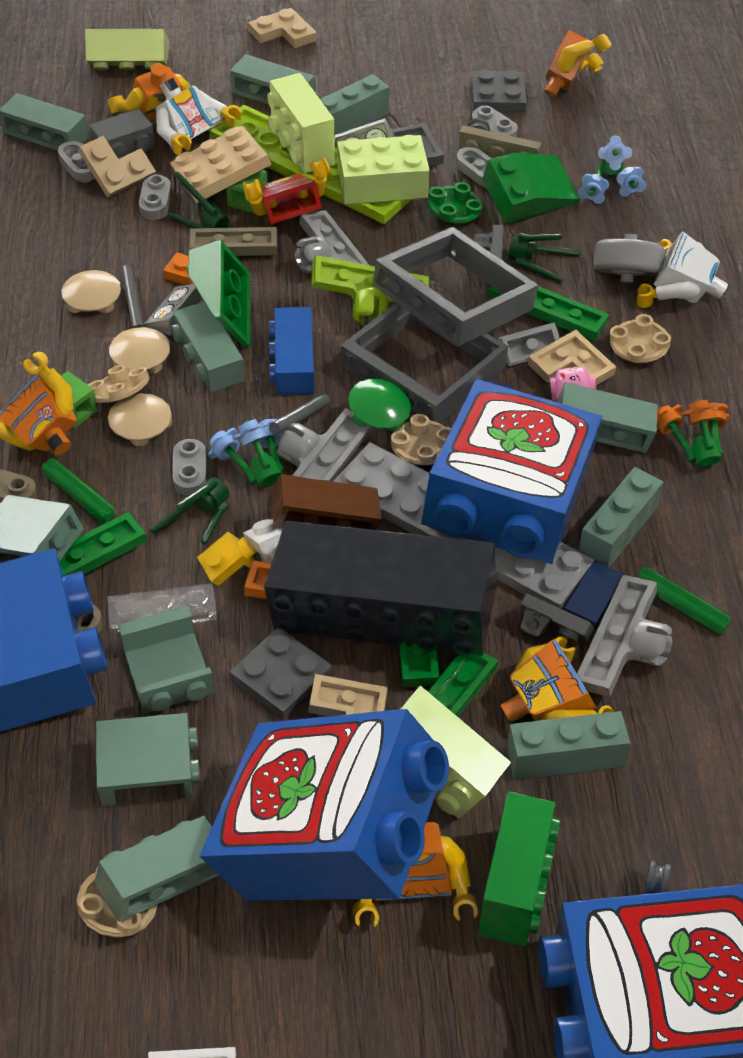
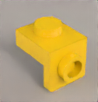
M227 532L197 558L210 581L219 586L243 565L251 568L252 562L255 560L253 555L256 551L246 538L238 539L230 532Z

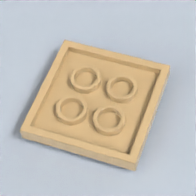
M243 126L230 128L224 135L215 140H207L199 148L191 152L181 153L174 161L170 162L174 173L180 172L205 199L272 165L268 155ZM188 191L195 203H198L199 201Z

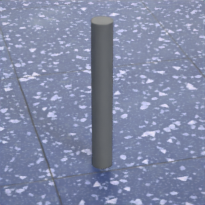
M128 264L123 265L121 273L132 328L144 327L133 268Z
M322 393L270 423V432L277 435L288 429L291 424L298 423L330 403L329 396Z

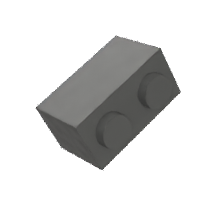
M139 108L89 125L91 141L104 136L118 159L141 148L143 152L155 148L153 125Z

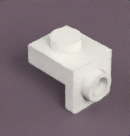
M267 519L255 523L252 529L243 532V534L252 544L255 551L260 553L262 562L272 563L283 528L274 527L273 519Z

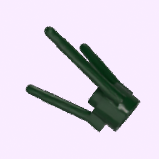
M175 172L176 178L199 201L204 209L199 216L201 225L171 212L168 213V217L193 229L227 228L229 218L218 208L210 197L205 199L180 172Z
M520 233L519 236L512 237L509 258L516 259V266L526 267L549 279L562 283V277L528 262V259H534L536 251L580 256L581 251L537 245V242H532L561 240L563 238L562 234L527 235Z
M210 478L199 490L176 505L177 509L151 528V532L156 533L197 504L204 512L215 511L201 539V543L206 544L222 514L229 508V505L225 502L230 496L228 487L221 480Z

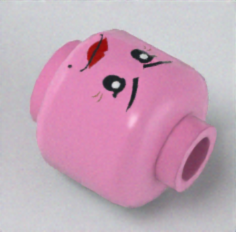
M584 367L559 369L555 374V378H550L552 401L557 402L565 382L596 389L595 376L589 377L588 371Z

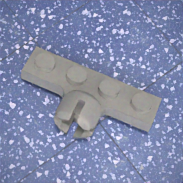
M326 210L305 213L300 216L299 224L309 236L308 238H302L296 243L297 246L302 248H297L294 253L296 264L302 272L312 273V261L316 255L369 265Z
M345 408L323 435L316 434L300 423L291 424L288 429L292 431L286 430L279 440L277 454L297 466L298 469L292 476L333 481L370 433L372 427H361L355 424L352 419V411Z
M627 575L622 576L577 673L588 692L610 697L627 661L635 660L654 666H661L666 662L667 657L663 656L669 655L671 651L672 637L670 634H672V629L666 624L645 619L657 593V582Z

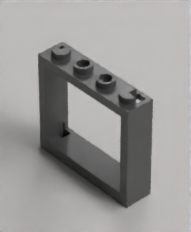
M454 227L377 259L372 284L457 347L533 310L538 290V284ZM449 256L503 295L464 313L409 273Z
M395 303L341 344V368L361 381L383 379L394 383L403 389L409 397L410 413L414 415L424 414L429 420L441 423L464 404L476 379L482 381L484 379L492 380L506 368L508 346L485 333L459 346L460 349L481 362L438 396L372 354L373 351L413 320L443 337L398 303Z

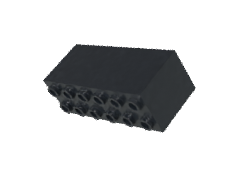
M285 521L264 585L273 629H283L288 634L301 633L316 635L321 638L334 637L350 639L354 642L367 641L383 643L393 647L400 646L403 642L408 647L415 644L426 651L440 650L456 652L460 655L473 654L483 656L497 589L495 543Z

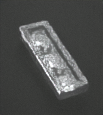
M213 584L109 596L108 609L111 633L119 632L118 624L187 605L192 615V622L216 620Z

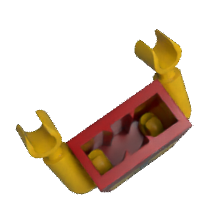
M323 157L321 161L317 163L312 161L309 164L313 172V179L302 174H295L262 185V190L258 179H255V182L251 184L243 182L245 198L249 200L253 212L258 216L267 214L270 224H274L321 209L320 197L325 193L327 176L331 174L326 158Z

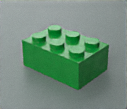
M508 791L484 894L478 936L526 947L529 932L537 934L560 819L552 818L556 802Z

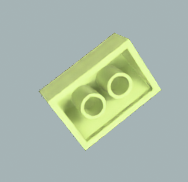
M85 29L86 61L90 66H93V69L108 70L109 66H119V69L133 70L135 66H145V69L151 70L152 65L156 63L167 66L169 38L164 29Z

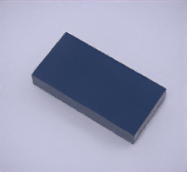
M594 560L564 610L591 622L594 629H596L612 600L622 576L625 574Z

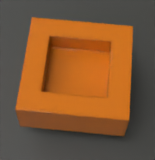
M176 252L163 269L164 279L182 285L193 284L187 273L189 256Z
M253 560L244 586L245 596L267 599L264 585L272 563Z

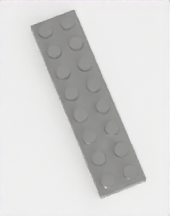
M371 442L333 481L377 488L381 517L414 535L470 540L464 537H451L438 529L422 525L421 521L430 473ZM562 542L552 565L532 558L516 557L506 550L495 547L497 580L524 595L528 593L560 609H563L572 597L586 572L595 561V559Z

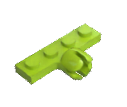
M317 255L312 261V288L350 295L353 299V318L360 326H365L364 316H368L369 324L389 308V302H395L372 285L375 266ZM409 273L429 287V276Z

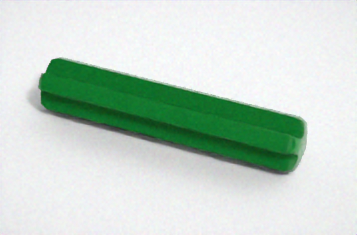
M50 458L42 464L43 474L101 523L105 524L115 518V508L59 461Z
M643 567L638 573L637 578L657 582L656 597L717 634H723L730 625V616L652 569Z

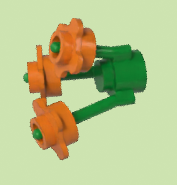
M697 399L695 402L688 405L689 410L681 412L683 407L680 404L673 408L668 405L663 406L657 410V430L663 435L672 432L685 451L688 462L696 461L697 466L702 468L715 465L722 460L723 452L720 446L718 430L724 428L727 425V421L730 420V415L726 413L728 410L726 404L708 403V400ZM681 416H688L690 425L700 424L702 435L693 439L694 445L690 447L678 429L683 423Z

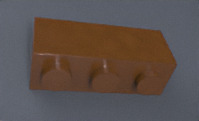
M281 474L271 495L273 524L276 528H283L285 521L376 530L382 520L378 489L373 487Z

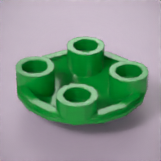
M458 182L455 186L432 187L429 190L427 200L429 211L443 221L467 223L475 220L481 214L483 207L481 200L471 192V186L467 183Z
M367 379L357 383L351 389L348 398L349 407L353 413L352 419L355 424L361 427L371 426L377 429L398 431L408 419L411 410L409 397L403 389L383 379Z

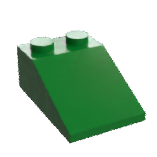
M513 152L488 160L482 178L505 224L573 205L581 200L557 155Z
M222 240L189 250V263L187 264L189 278L195 284L214 317L244 348L250 347V272Z

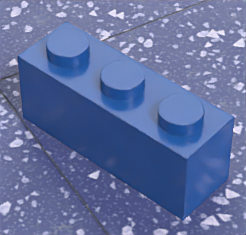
M311 307L275 308V320L269 321V339H275V342H269L270 361L275 360L276 363L269 364L270 383L276 382L277 395L314 394Z

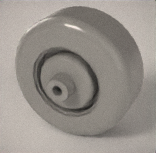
M624 234V239L600 240L594 247L593 268L600 273L621 275L620 282L633 283L634 276L655 277L664 265L665 248L658 243L637 240L638 235Z

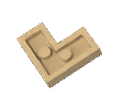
M292 8L282 9L280 12L261 16L256 20L248 22V31L260 43L283 36L294 48H298L317 41L316 31Z
M104 136L80 146L78 150L107 198L143 182L156 173L142 148L118 159Z
M577 330L528 357V365L547 383L550 382V378H555V374L559 369L586 368L589 377L595 376L596 386L614 376L616 366Z
M315 674L308 713L339 716L384 711L387 687Z

